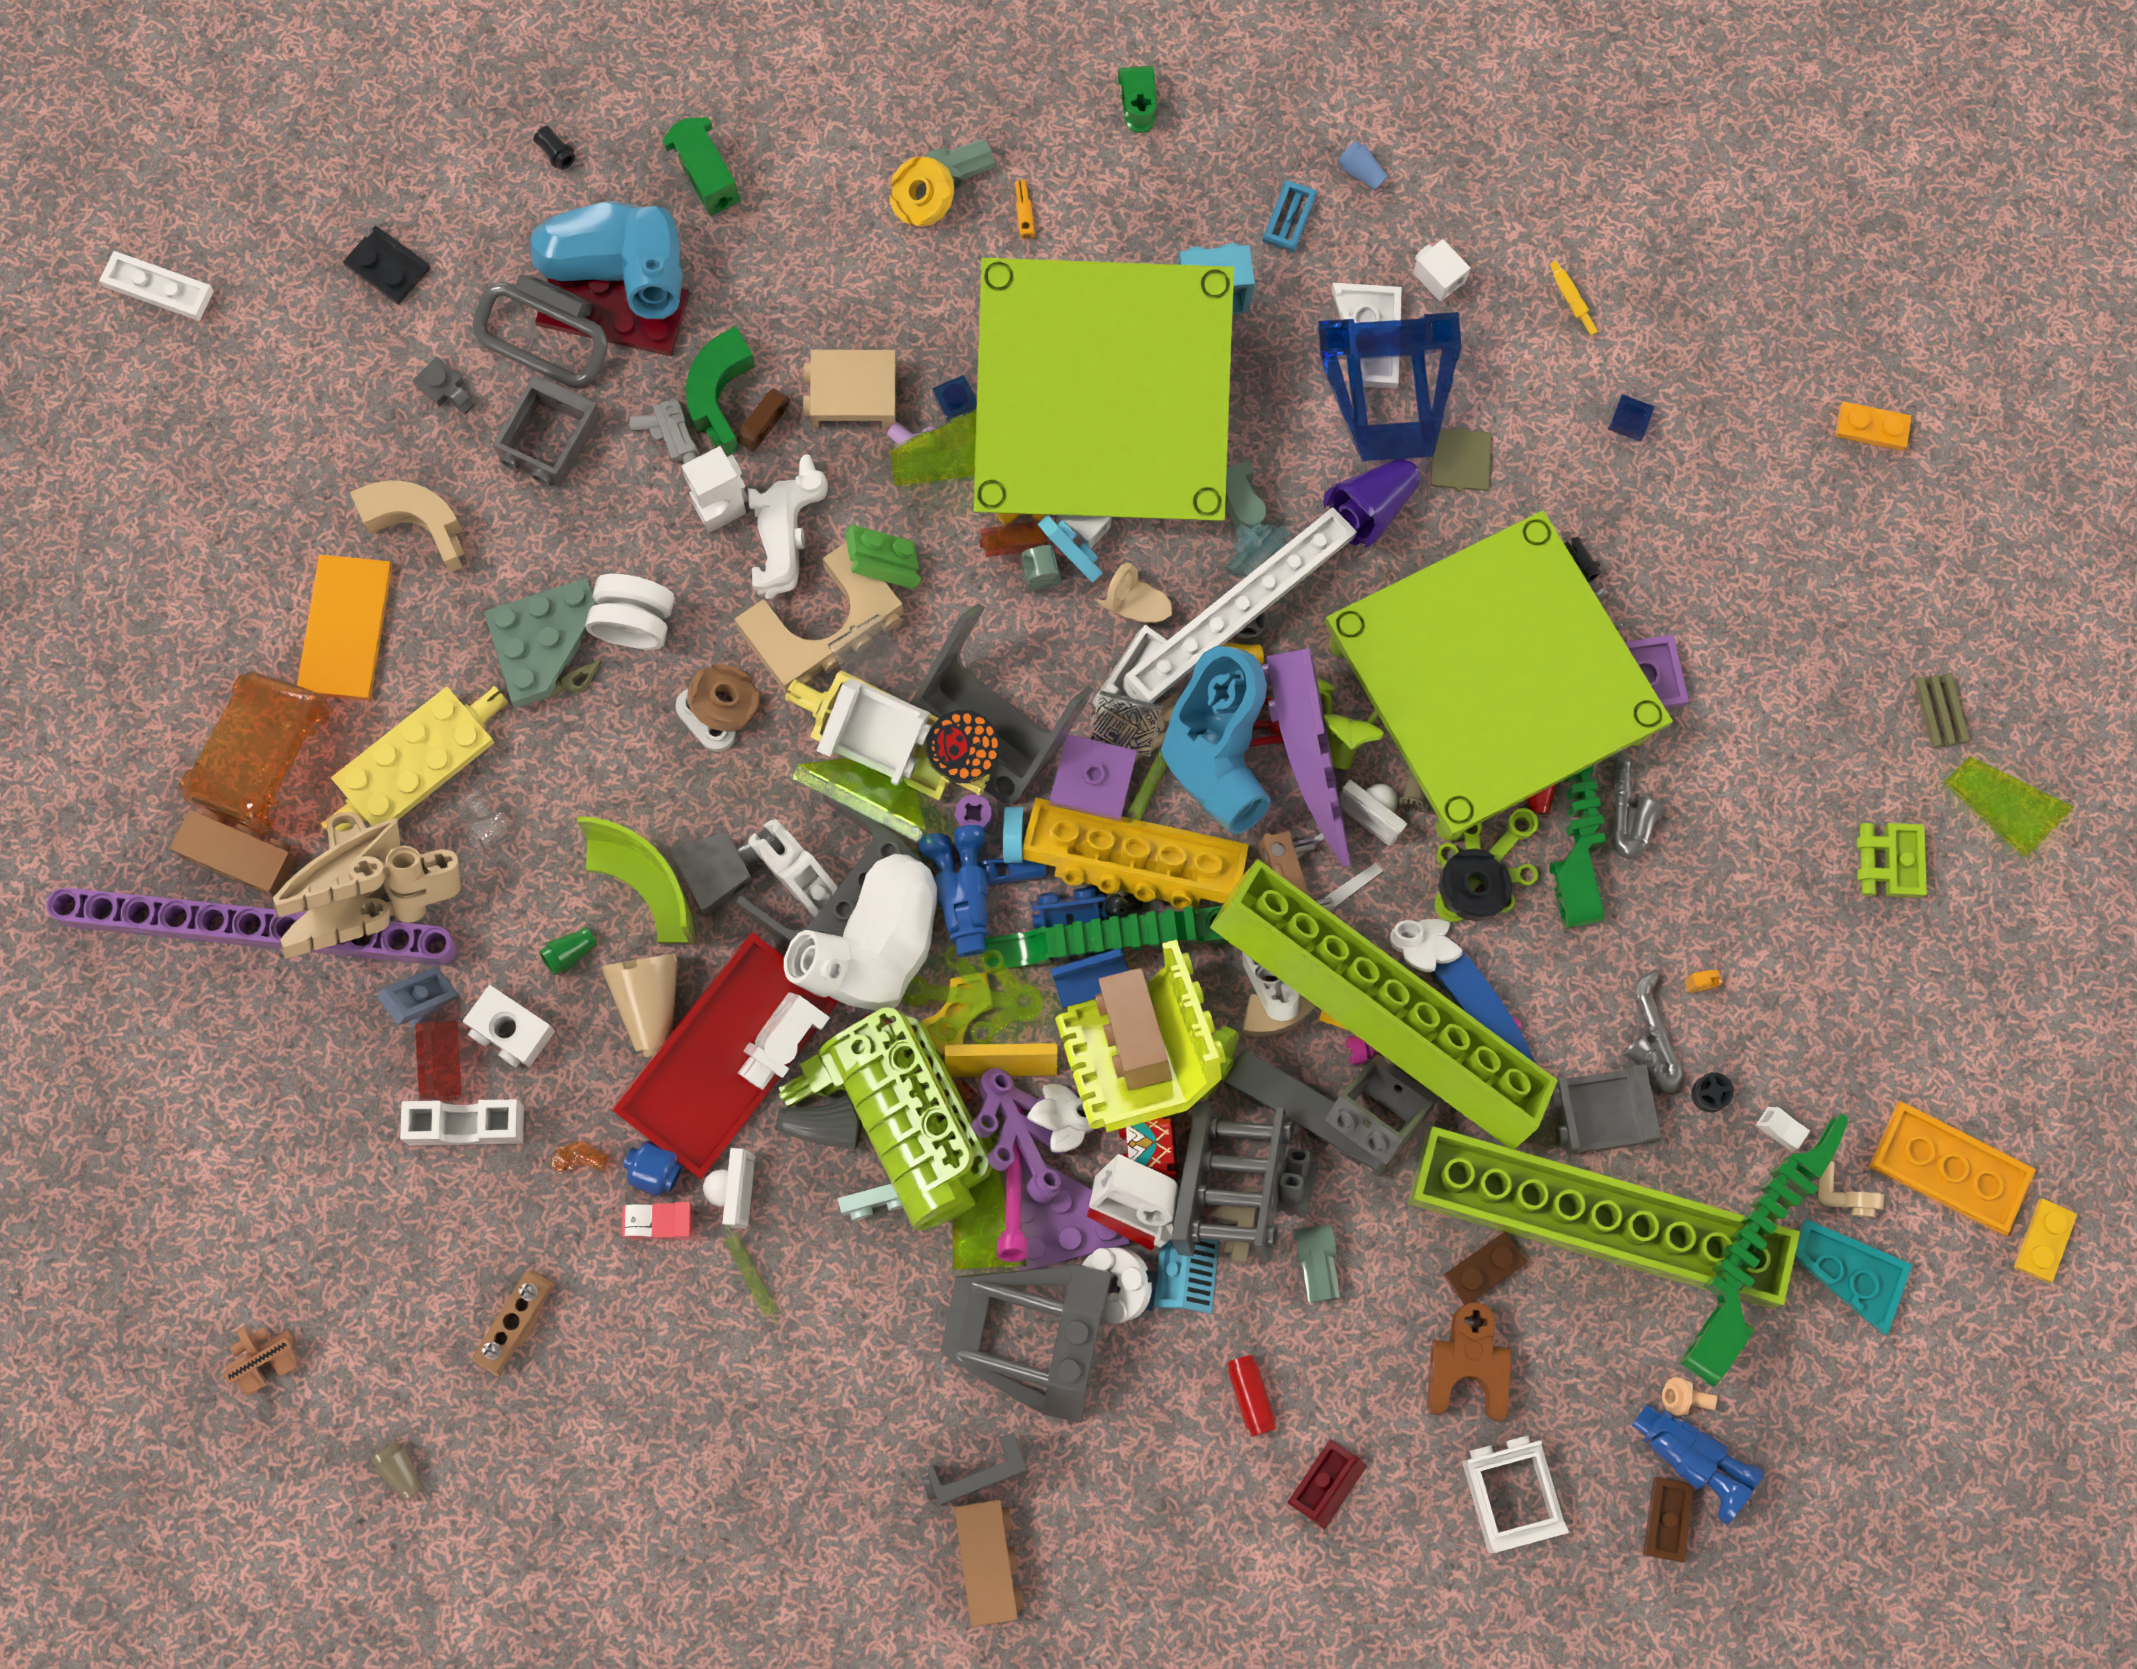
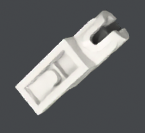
M778 820L768 821L759 833H754L749 838L748 844L792 896L800 901L815 919L838 889V886L815 858L800 846Z

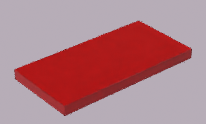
M750 932L611 1108V1111L661 1149L674 1152L678 1163L696 1177L702 1179L780 1079L779 1076L774 1074L762 1090L738 1074L750 1057L743 1052L749 1042L755 1044L759 1032L788 992L800 995L827 1016L839 1001L829 996H817L790 982L784 971V956L754 932ZM810 1027L797 1044L795 1058L818 1030L817 1028ZM794 1059L790 1063L784 1065L786 1067H789L790 1064L794 1061Z

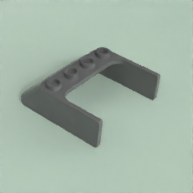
M978 603L959 617L910 704L938 718L955 710H972L985 716L995 727L999 737V756L995 765L988 773L990 778L988 782H985L986 787L984 790L1003 803H1012L1024 794L1055 756L1095 690L1088 686L1073 697L1052 731L1042 728L968 672L963 666L960 656L962 647L985 609L984 606Z
M826 786L822 790L824 802L872 835L870 847L811 924L801 930L785 928L742 896L738 898L736 903L740 911L787 945H790L795 936L804 930L843 937L847 922L857 905L866 874L877 861L893 854L909 855L928 867L933 878L936 877L935 872L898 836Z

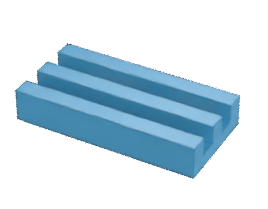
M1285 180L1262 242L1266 244L1271 243L1275 247L1285 248L1289 252L1295 253L1318 191ZM1289 190L1296 192L1279 236L1274 235L1273 231ZM1302 195L1308 196L1292 240L1285 239Z

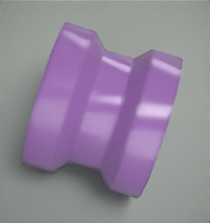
M976 794L967 795L956 806V819L961 827L980 825L986 830L992 823L993 810L988 801L982 796Z

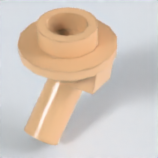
M1673 1377L1665 1384L1662 1400L1667 1412L1674 1416L1688 1415L1690 1406L1713 1411L1716 1408L1718 1396L1693 1391V1383Z

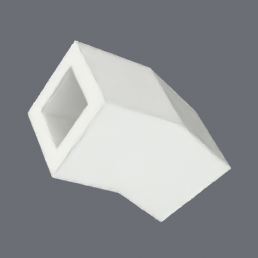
M1767 1107L1756 1124L1764 1133L1792 1152L1799 1149L1810 1132L1809 1129L1778 1107Z

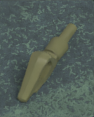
M601 659L557 678V685L548 698L559 694L565 689L574 693H581L586 690L602 662ZM582 675L588 676L582 685L576 686L574 684Z

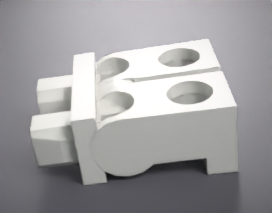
M788 992L759 1032L755 1044L749 1042L743 1050L750 1057L738 1074L762 1090L774 1074L783 1078L789 1070L784 1064L790 1063L795 1058L797 1044L808 1029L814 1027L821 1030L830 1017L800 995Z

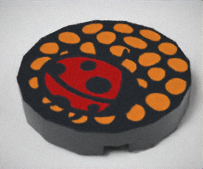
M955 710L944 714L933 723L927 735L926 753L931 767L941 776L945 777V779L953 783L968 784L982 779L995 765L999 756V737L995 727L985 716L972 710Z

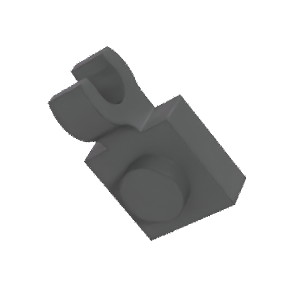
M437 356L412 380L414 385L439 407L448 400L465 415L474 406V403L469 400L471 397L460 388L464 383L462 377Z

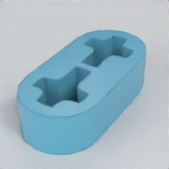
M1023 806L1005 807L1003 829L1004 863H1023L1022 847L1025 835Z

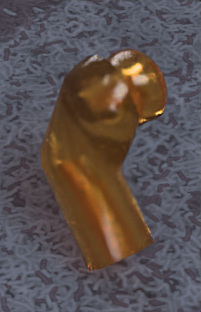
M575 1141L556 1149L550 1159L552 1168L558 1172H564L582 1164L602 1172L610 1156L583 1141Z

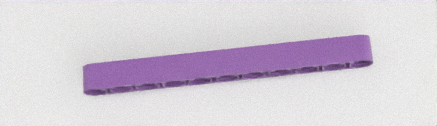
M59 888L51 893L46 902L49 915L71 928L282 949L280 939L283 937L284 929L288 925L294 924L306 913L297 912L278 918L275 909L74 888ZM75 901L74 910L68 915H63L64 906L68 902ZM112 904L113 910L111 914L105 919H100L101 910L105 906ZM145 908H149V917L144 922L137 923L136 917L138 913ZM186 912V921L179 927H173V920L177 914ZM218 916H223V925L215 931H210L211 921ZM261 920L260 929L252 935H247L246 929L250 922ZM390 921L386 929L372 934L371 941L365 946H357V939L340 943L339 940L336 945L319 950L312 948L310 952L429 965H446L455 958L457 943L449 932L439 926ZM409 935V942L405 948L401 950L393 949V944L397 937ZM446 939V947L442 952L438 954L430 953L431 944L435 940Z

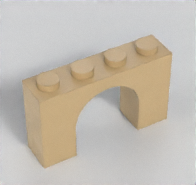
M847 542L823 558L824 569L850 604L848 619L837 633L821 640H807L797 637L783 625L764 599L734 619L737 630L785 693L791 692L788 688L794 679L810 686L814 681L812 678L823 670L826 673L833 671L843 662L841 657L851 650H854V652L862 651L872 642L871 636L880 630L888 632L901 622L900 616L903 615V605L887 583L852 573L851 568L854 564L853 561L849 560Z

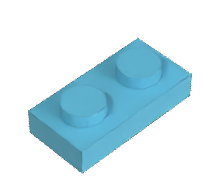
M1047 515L1038 523V526L1092 583L1103 573L1094 563L1099 557L1085 542L1079 547L1073 541L1077 534L1063 520L1057 524Z

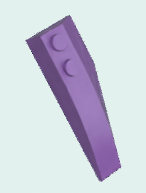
M1312 648L1267 656L1268 664H1262L1267 686L1272 685L1275 700L1268 701L1272 722L1279 721L1290 765L1304 800L1321 833L1342 866H1350L1351 859L1326 724L1323 721L1324 712Z

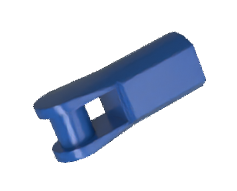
M1004 858L988 859L978 863V866L986 871L988 887L1047 877L1045 864L1024 859L1023 863H1004ZM1007 865L1009 875L998 877L997 867Z

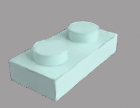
M892 1184L838 1198L842 1215H850L852 1221L873 1216L872 1208L887 1205L888 1211L903 1208Z

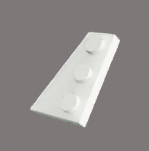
M1332 283V294L1362 387L1397 389L1399 384L1402 287Z

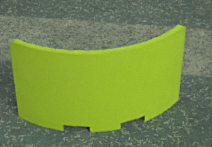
M578 816L577 823L587 839V873L608 875L623 881L635 889L645 900L653 914L658 944H695V928L688 901L674 872L658 850L646 839L620 824L594 817Z

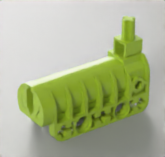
M890 1007L881 1008L829 1039L819 1049V1054L800 1064L803 1071L802 1075L779 1088V1095L785 1101L787 1107L795 1105L813 1093L827 1097L839 1089L847 1092L915 1231L927 1230L944 1224L976 1205L969 1188L990 1175L992 1166L988 1161L989 1152L982 1138L973 1131V1120L926 1026L921 1021L913 1017L904 1016L900 1011ZM888 1017L893 1020L896 1019V1021L886 1025L884 1018ZM926 1056H930L933 1060V1069ZM946 1116V1118L943 1121H941V1117ZM959 1121H962L965 1124L966 1134L964 1133ZM955 1134L956 1139L951 1140L950 1138ZM974 1157L982 1158L983 1161L978 1165L980 1170L978 1173L970 1170Z

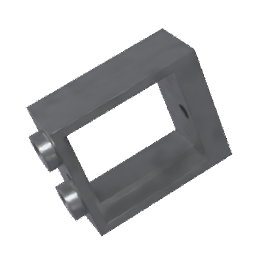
M533 374L493 443V447L499 457V462L514 471H517L520 467L530 472V476L543 485L549 486L550 482L561 487L601 417L597 403ZM540 402L580 421L554 468L513 449Z
M1377 1054L1339 1095L1324 1121L1387 1165L1423 1123L1439 1097L1394 1065L1388 1064L1383 1057ZM1396 1085H1400L1402 1090L1397 1089ZM1363 1091L1407 1122L1399 1132L1355 1102Z

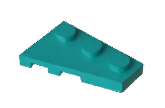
M1803 1220L1799 1229L1800 1235L1794 1259L1883 1336L1888 1335L1912 1264L1810 1220Z

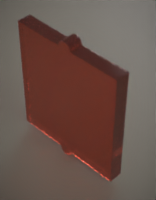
M1041 521L980 529L981 539H979L980 547L984 548L986 557L1021 553L1034 547L1048 545V536L1038 526V523Z

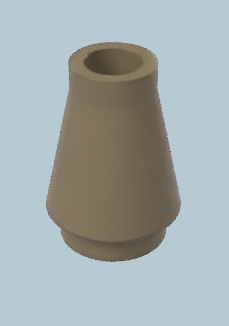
M397 1440L370 1458L375 1466L372 1470L401 1496L403 1501L423 1488L406 1446L401 1447Z

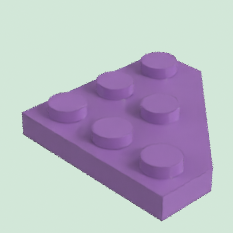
M1022 1154L1020 1231L1024 1233V1237L1028 1240V1256L1025 1260L1017 1262L1019 1271L1045 1267L1091 1255L1099 1248H1117L1130 1244L1128 1238L1087 1217L1092 1194L1091 1189L1045 1162L1044 1164L1047 1169H1051L1059 1175L1061 1189L1048 1203L1035 1201L1027 1190V1183L1033 1174ZM993 1168L1003 1210L1006 1214L1007 1169L998 1171Z

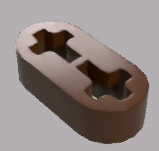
M775 388L771 389L741 427L737 436V442L750 451H755L788 409L790 398Z

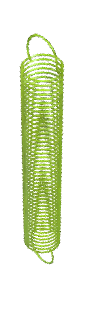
M1161 749L1153 763L1155 765H1152L1150 768L1152 771H1149L1137 794L1140 796H1136L1128 813L1131 811L1132 813H1137L1135 815H1139L1134 817L1136 818L1135 821L1141 819L1168 766L1164 762V765L1160 767L1157 778L1153 780L1154 782L1151 783L1153 785L1147 790L1148 794L1144 796L1145 800L1139 805L1138 801L1142 799V792L1146 790L1145 786L1149 784L1148 782L1151 781L1149 779L1152 778V773L1155 772L1153 770L1161 762L1159 761L1160 754H1162Z
M742 1243V1244H741V1245H742L741 1247H743V1248H741V1249H744V1250H745L744 1252H746V1253H744V1254H747V1255H748V1256H747V1257H748L747 1259H750L749 1262H751V1263H749V1264H752V1265H753V1263H752V1261H751V1258H749L750 1256H749V1254L747 1253V1251H746V1249L744 1248L743 1243ZM756 1270V1271H755V1272H756L755 1274H757V1275H755V1276H758V1277H759L758 1279H760V1280H758V1281H762L761 1278H760V1276L758 1275L759 1273H757V1270ZM761 1285V1286H763V1287H761V1288H764V1289H765L764 1291H766V1292H764V1293H767V1294H768L767 1296H770L769 1293L767 1292L766 1288L764 1287L765 1285ZM771 1299V1300H770V1301H771L770 1303H772V1304H770V1305H773V1306H774L773 1308H775V1309H773V1310H776V1311L778 1312V1310L776 1309L775 1305H774L773 1302H772L773 1300Z

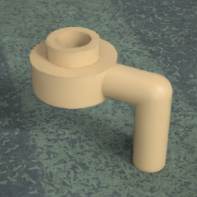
M1830 1162L1821 1178H1819L1818 1201L1822 1206L1852 1209V1216L1874 1218L1876 1211H1883V1194L1834 1192L1835 1162Z

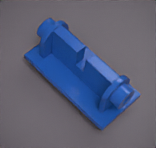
M1095 887L1075 889L1073 896L1059 897L1058 892L1042 893L1037 895V901H1030L1032 911L1039 910V914L1032 915L1034 929L1044 926L1050 928L1054 927V924L1061 923L1067 925L1066 914H1073L1074 922L1082 921L1083 923L1091 922V919H1107L1102 905L1098 906V902L1104 901L1105 896L1102 891L1096 892Z

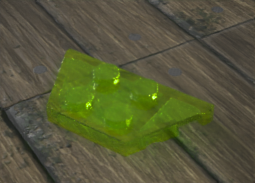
M849 758L803 763L797 766L793 779L917 842L920 841L925 826L917 790L908 786L904 779L898 786L891 783L892 777Z

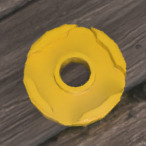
M919 156L910 158L900 165L893 175L890 184L893 186L892 195L889 194L891 207L895 215L907 224L918 227L933 225L942 219L951 207L954 196V180L949 169L934 158ZM925 183L927 187L926 194L922 199L917 200L916 190L920 184Z

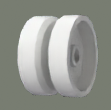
M625 574L600 575L596 579L592 595L598 605H594L589 609L585 625L587 632L603 641L643 650H655L664 646L668 628L663 619H667L671 615L675 599L673 593L660 584L636 576Z

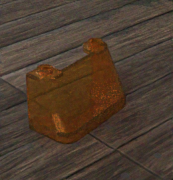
M250 670L245 675H239L235 680L232 688L233 695L192 770H188L182 777L180 790H182V797L187 803L203 810L206 809L214 812L236 825L237 823L244 825L266 838L274 823L273 820L268 818L270 806L277 807L279 801L275 796L307 736H315L317 730L313 726L317 723L326 726L334 709L323 695Z

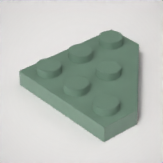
M587 578L484 611L514 708L550 697L563 668L569 666L581 646L580 640L586 632L585 625L589 609L596 605Z

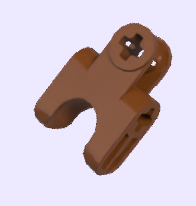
M1473 1302L1459 1307L1453 1314L1450 1341L1433 1339L1430 1352L1427 1409L1430 1414H1442L1449 1406L1452 1387L1459 1379L1467 1377L1472 1378L1481 1385L1486 1398V1415L1491 1420L1502 1422L1507 1416L1511 1349L1509 1347L1493 1346L1495 1319L1491 1309L1485 1304ZM1474 1312L1475 1319L1481 1320L1482 1325L1475 1328L1474 1332H1471L1472 1328L1470 1325L1465 1324V1318L1472 1316Z

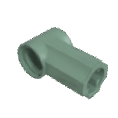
M984 138L951 151L947 148H938L924 156L940 161L949 169L954 180L955 189L962 184L963 180L995 168L992 151Z
M1331 1224L1293 1229V1241L1297 1240L1298 1245L1296 1259L1298 1263H1301L1307 1303L1339 1299L1340 1293L1334 1258H1336V1243Z

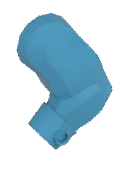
M606 201L549 217L534 229L530 239V256L534 267L545 277L558 281L590 279L602 281L624 280L630 309L636 315L646 319H664L678 309L683 280L681 271L682 261L676 224L669 210L658 206L643 207L618 201Z
M1215 646L1205 651L1196 663L1192 679L1173 709L1161 751L1172 774L1186 792L1203 806L1204 811L1231 834H1240L1252 828L1262 819L1268 811L1271 802L1270 797L1250 768L1245 767L1243 754L1248 749L1252 739L1253 724L1265 702L1267 683L1263 668L1254 655L1242 649Z

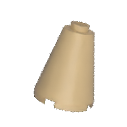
M676 953L602 966L604 977L635 1051L643 1050L644 1057L653 1056L674 1030L677 977Z

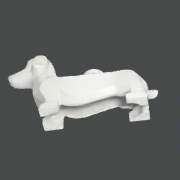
M810 455L802 456L799 463V476H796V480L775 482L762 494L756 489L748 488L749 507L755 510V517H758V530L768 557L765 562V572L761 571L759 567L752 568V585L754 590H757L758 596H765L766 599H772L777 594L790 591L796 587L799 577V550L805 549L803 528H797L798 512L805 505L819 502L827 495V479L822 471L815 470Z

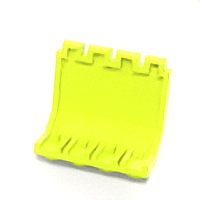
M1177 940L1162 944L1165 966L1147 983L1168 1056L1172 1080L1128 1091L1125 1078H1117L1112 1061V1056L1118 1055L1116 1045L1108 1047L1103 1025L1109 1024L1107 1015H1099L1096 999L1068 1006V1012L1059 1014L1055 1018L1091 1129L1105 1127L1106 1132H1111L1187 1111L1222 1079L1220 1064L1226 1062L1224 1050L1220 1040L1213 1041L1211 1033L1215 1032L1211 1014L1209 1010L1202 1011L1200 1004L1204 1003L1200 984L1198 981L1192 983L1190 975L1193 974V967L1189 954L1181 953Z

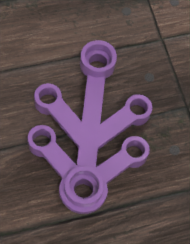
M997 1068L989 1069L980 1078L979 1093L984 1102L980 1114L972 1122L973 1131L980 1137H989L998 1127V1120L995 1114L998 1107H1000L1005 1120L996 1147L988 1155L989 1164L998 1171L1007 1169L1014 1161L1012 1146L1014 1140H1016L1033 1174L1027 1183L1029 1195L1039 1203H1048L1059 1193L1061 1180L1055 1171L1046 1168L1032 1137L1050 1147L1053 1131L1030 1121L1026 1116L1020 1114L1016 1107L1018 1105L1031 1111L1036 1103L1045 1098L1042 1096L1036 1099L1016 1088L1013 1079L1005 1071ZM981 1121L985 1122L989 1128L985 1127ZM1054 1152V1153H1056V1154H1064V1153H1066V1152ZM997 1154L1002 1155L1005 1161L1001 1160Z

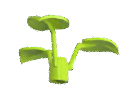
M1317 677L1320 696L1325 702L1323 721L1326 724L1333 767L1350 769L1357 748H1361L1363 743L1379 740L1383 737L1384 732L1373 725L1378 714L1374 709L1367 722L1332 714V698L1329 693H1334L1335 688L1327 681Z

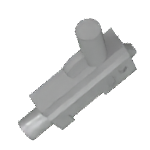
M672 398L670 401L652 405L655 415L630 416L631 430H650L654 440H665L673 463L683 460L684 464L699 455L697 445L692 440L688 430L689 423L679 400Z

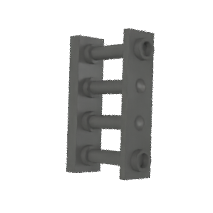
M1210 1102L1195 1103L1171 1236L1178 1255L1193 1256L1195 1243H1200L1202 1239L1254 1243L1260 1262H1268L1270 1248H1276L1278 1229L1274 1222L1287 1144L1291 1145L1294 1139V1124L1289 1122L1284 1107H1276L1274 1124L1220 1121V1118L1215 1116ZM1219 1136L1271 1139L1268 1158L1215 1155L1214 1151H1212L1213 1140H1218ZM1214 1170L1266 1174L1263 1193L1209 1189L1208 1185H1206L1208 1173L1212 1174ZM1208 1204L1260 1208L1257 1228L1203 1224L1202 1220H1200L1201 1209L1206 1208Z

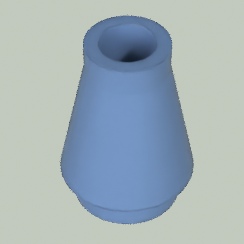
M1356 140L1337 161L1343 166L1342 171L1370 186L1374 191L1389 176L1381 168L1365 143L1360 145Z

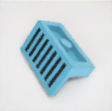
M1202 1239L1200 1243H1195L1193 1256L1178 1255L1172 1240H1169L1160 1247L1154 1307L1187 1309L1212 1314L1219 1240Z

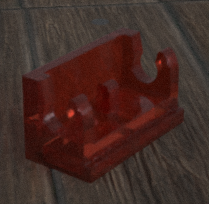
M458 1022L415 1023L418 1100H457V1097L462 1096Z

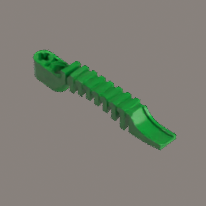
M1593 765L1565 779V783L1576 781L1575 784H1570L1571 788L1566 791L1568 800L1577 798L1580 800L1571 802L1572 806L1567 809L1569 818L1579 816L1580 819L1571 820V824L1566 827L1567 835H1573L1575 845L1567 858L1550 862L1549 872L1554 874L1557 887H1554V892L1565 929L1603 922L1604 918L1602 901L1589 850L1601 848L1606 842L1604 832L1594 834L1605 822L1603 814L1598 815L1601 802L1600 798H1595L1594 795L1598 787L1596 779L1591 780V774L1594 772Z
M1191 906L1184 907V911H1175L1173 908L1166 909L1163 913L1151 911L1146 912V915L1138 916L1136 913L1129 914L1125 918L1114 916L1109 917V920L1103 921L1098 918L1091 919V922L1088 923L1076 921L1072 922L1073 925L1054 924V927L1050 928L1044 926L1023 933L984 938L988 971L1054 964L1053 958H1059L1063 963L1072 962V956L1074 955L1083 960L1089 958V953L1099 955L1122 948L1123 953H1126V948L1142 951L1144 950L1143 946L1149 945L1153 949H1160L1163 943L1177 940L1179 947H1181V943L1188 942L1189 944L1217 945L1231 943L1213 932L1210 928L1222 906L1194 909Z
M1842 1113L1839 1114L1837 1119L1833 1117L1830 1119L1817 1144L1809 1152L1793 1153L1791 1157H1785L1781 1164L1774 1166L1770 1172L1773 1178L1765 1182L1760 1189L1763 1195L1754 1199L1750 1205L1754 1208L1753 1211L1745 1214L1741 1220L1744 1226L1737 1229L1731 1238L1735 1240L1734 1243L1727 1245L1721 1253L1725 1258L1716 1262L1712 1268L1717 1276L1708 1279L1704 1287L1716 1295L1718 1305L1680 1360V1364L1711 1387L1716 1386L1724 1377L1754 1331V1328L1744 1321L1738 1290L1741 1291L1744 1287L1750 1288L1755 1280L1739 1268L1741 1267L1745 1271L1749 1267L1756 1268L1760 1260L1751 1253L1754 1254L1756 1250H1764L1768 1244L1762 1239L1765 1234H1773L1777 1228L1775 1225L1777 1219L1784 1220L1789 1213L1787 1210L1791 1206L1798 1207L1802 1198L1804 1199L1807 1194L1814 1195L1819 1188L1812 1181L1815 1176L1821 1178L1841 1142L1849 1120Z

